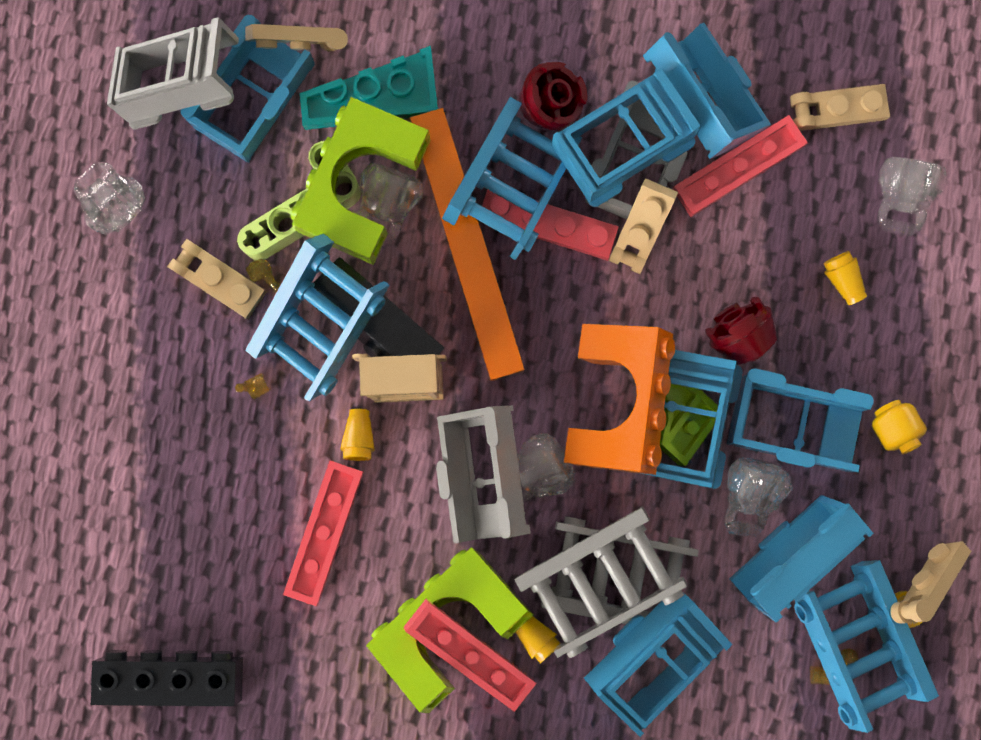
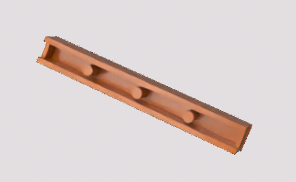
M440 108L410 117L411 123L429 130L431 141L422 160L490 381L523 372L525 369L478 220L470 215L466 218L460 214L455 225H452L442 219L452 197L464 178L444 109Z

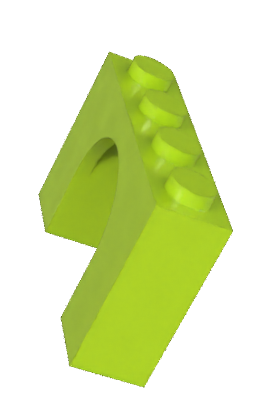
M350 97L347 106H341L335 119L337 128L332 138L327 137L320 152V156L323 158L318 168H313L309 173L306 181V188L308 190L303 201L298 200L291 213V219L293 220L292 226L297 232L310 238L325 234L334 241L333 248L374 265L388 235L386 228L381 224L347 210L338 202L336 194L338 177L349 162L365 155L382 156L417 171L431 139L429 130Z
M472 547L467 551L464 549L458 552L451 559V566L442 575L438 573L431 577L424 585L425 591L416 599L410 598L404 602L398 609L399 615L390 623L385 622L376 628L371 635L373 639L366 645L420 713H430L455 689L431 660L426 647L406 633L403 628L425 599L438 608L456 601L469 602L480 611L499 635L506 639H509L534 615L482 555Z

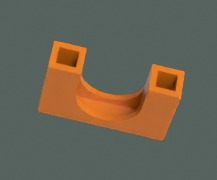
M582 324L578 358L592 364L625 366L635 380L637 396L630 416L625 422L614 429L597 431L568 428L564 463L656 475L657 467L662 459L660 439L661 431L666 425L665 399L671 387L669 367L670 359L673 358L675 353L673 333L660 327Z

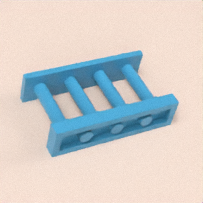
M510 97L452 197L442 219L455 225L460 214L466 218L468 215L474 217L517 242L510 255L512 259L516 260L522 250L529 252L539 234L533 230L566 167L551 146V139L520 122L521 118L516 115L522 103ZM507 134L512 137L514 134L559 160L560 163L555 173L552 175L506 149L507 145L502 142L504 136ZM580 136L574 139L577 145H579L580 141L582 140V137ZM492 160L495 163L500 161L546 187L540 201L532 199L492 176V171L487 169L490 161ZM477 187L480 190L486 188L532 214L525 229L476 203L477 199L471 196L475 188Z
M320 234L304 241L245 350L255 359L268 352L271 354L275 352L313 383L304 397L309 402L321 394L324 396L328 395L338 382V379L335 378L336 374L371 316H375L384 306L386 299L383 296L390 286L387 282L383 281L366 289L331 262L328 252L334 241L325 234ZM321 271L360 302L352 317L314 288L315 284L312 281L318 272ZM306 299L344 329L336 344L299 316L297 308L302 300ZM287 327H292L328 356L320 370L284 342L285 337L282 335Z
M880 560L861 561L850 566L854 574V581L820 597H817L814 591H808L797 602L795 601L796 604L794 605L796 615L806 626L839 704L838 713L841 720L849 729L865 733L873 730L867 716L868 713L906 695L907 699L929 702L939 696L908 624L896 623L891 617V606L898 602ZM862 594L869 609L868 614L831 631L823 611ZM876 627L883 641L882 648L846 665L838 645ZM891 661L898 676L897 682L860 699L852 680Z

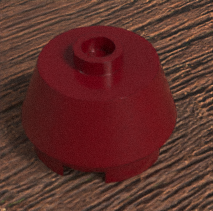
M542 63L535 66L526 76L519 95V102L522 103L520 110L530 124L539 128L560 131L579 119L583 105L587 103V89L581 76L576 77L571 70L564 67L565 63Z
M752 297L750 300L751 304L740 307L738 303L727 307L713 318L716 322L713 329L711 327L705 329V333L710 339V347L726 359L736 361L737 365L761 358L777 340L771 308L765 306L759 297Z

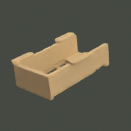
M368 354L352 355V359L359 361L360 396H366L374 400L375 403L444 400L443 372L440 362L447 361L446 355L428 354L370 357Z

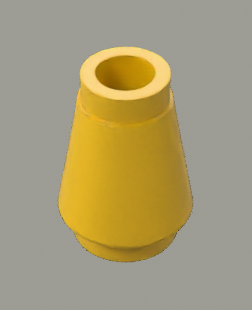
M850 251L841 253L823 263L826 268L825 275L843 299L846 300L847 305L855 304L867 297L857 257L853 258Z
M349 410L340 450L343 451V459L350 461L371 460V453L375 451L369 410Z
M533 616L515 632L531 659L536 658L540 664L561 644L555 638L558 634Z

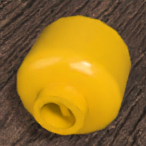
M895 400L874 412L876 417L872 421V428L885 450H900L902 454H906L922 445L919 439L925 435L927 428L912 404L901 403L900 400Z

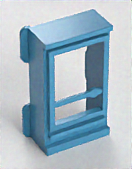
M252 15L244 16L233 32L239 38V42L231 46V51L217 70V75L230 87L238 79L265 96L268 100L262 109V113L243 141L237 140L208 121L215 109L204 111L200 104L181 109V115L194 129L248 163L302 81L315 66L311 53L305 49L300 54L296 50L290 49L284 43H277V48L264 49L256 48V42L245 41V27L251 24H261ZM249 60L283 80L274 93L265 91L240 75Z
M701 23L683 41L679 42L671 33L666 32L643 55L647 63H653L656 68L655 71L662 68L701 127L696 135L705 149L710 151L707 155L709 159L733 150L771 125L748 90L752 85L751 80L734 56L727 57L705 23ZM694 71L697 73V75L699 76V78H700V80L702 81V83H700V81L698 80V78H697L696 75L694 74ZM707 92L710 93V95L712 96V98H713L714 101L716 102L717 106H715V104L713 103V101L711 100V98L709 97V95H708Z
M660 68L647 79L564 130L553 134L551 146L588 200L589 205L598 207L619 194L623 189L622 182L661 158L666 162H670L693 148L696 142L695 136L701 126L662 68ZM639 99L666 137L651 147L629 116V109L626 108ZM618 114L620 118H624L645 151L599 178L574 139Z
M675 350L673 358L670 359L669 367L671 384L721 393L717 412L677 405L675 401L665 402L664 407L671 412L679 410L716 418L706 470L702 472L660 463L657 467L656 475H645L712 489L720 487L726 461V455L720 449L729 403H734L738 399L743 374L742 368L737 365L736 361Z
M754 368L749 370L747 375L742 376L726 444L776 455L777 459L781 462L809 468L814 465H820L845 472H859L860 465L853 464L852 461L862 411L871 410L874 399L869 394L844 388L837 389L832 394L786 383L785 376L782 374ZM753 389L804 400L797 439L793 442L795 450L743 438ZM810 402L828 406L818 455L800 451L804 446L803 436Z
M820 495L790 524L788 521H784L758 545L761 550L729 579L751 605L777 623L783 617L780 612L785 607L789 609L792 606L790 602L793 600L797 602L865 540L864 535L870 537L874 533L849 503L844 504Z
M684 594L683 597L666 606L661 601L645 618L642 615L634 616L614 636L613 643L616 647L584 679L597 696L641 737L644 734L642 729H645L723 649L727 651L733 644L703 611ZM675 633L685 644L684 651L673 661L667 655V650L660 646ZM655 652L656 656L663 658L669 666L647 687L642 688L626 703L615 691Z

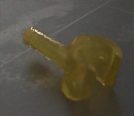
M258 259L249 263L246 267V272L253 282L264 278L265 282L277 293L281 285L274 279L271 266L267 260Z
M263 373L235 386L237 392H249L253 399L271 391L264 380L265 376Z

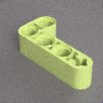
M324 141L315 143L309 151L308 159L311 166L315 169L318 168L319 160L322 158L320 152ZM346 165L338 177L336 189L342 183L352 184V189L347 195L337 194L338 202L344 208L349 209L359 201L361 189L353 172ZM308 188L244 226L237 237L239 248L250 258L262 261L305 236L297 232L293 226L288 231L280 232L278 225L283 219L291 218L296 202L298 200L303 201ZM267 228L276 236L275 239L272 240L269 233L266 231ZM257 236L260 239L259 243L261 246L255 249L252 239Z

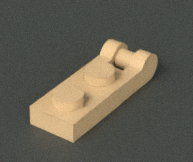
M251 24L245 27V41L256 42V48L275 49L277 48V43H290V49L311 50V44H320L323 50L330 52L343 49L348 42L346 32L339 28Z
M885 84L815 93L800 92L790 96L791 108H795L796 118L793 121L800 131L883 121L890 117ZM810 106H816L818 116L810 115Z
M644 179L609 258L610 262L617 265L621 262L632 267L631 271L641 274L676 199L677 191L649 179ZM627 244L639 249L638 254L625 250Z
M186 239L181 246L183 250L176 260L172 259L167 267L248 320L267 291ZM196 257L202 263L196 272H193L188 267Z
M963 541L947 544L941 543L930 550L928 560L922 570L912 579V586L903 601L895 602L891 606V617L896 623L905 624L913 620L915 622H927L932 619L971 553V550Z

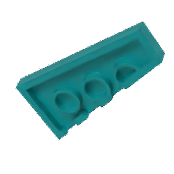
M431 46L422 48L419 53L404 57L403 55L390 60L391 63L372 69L370 67L364 69L353 77L344 80L340 78L299 93L304 129L337 127L335 125L337 113L341 106H347L350 97L402 119L437 110L438 103Z

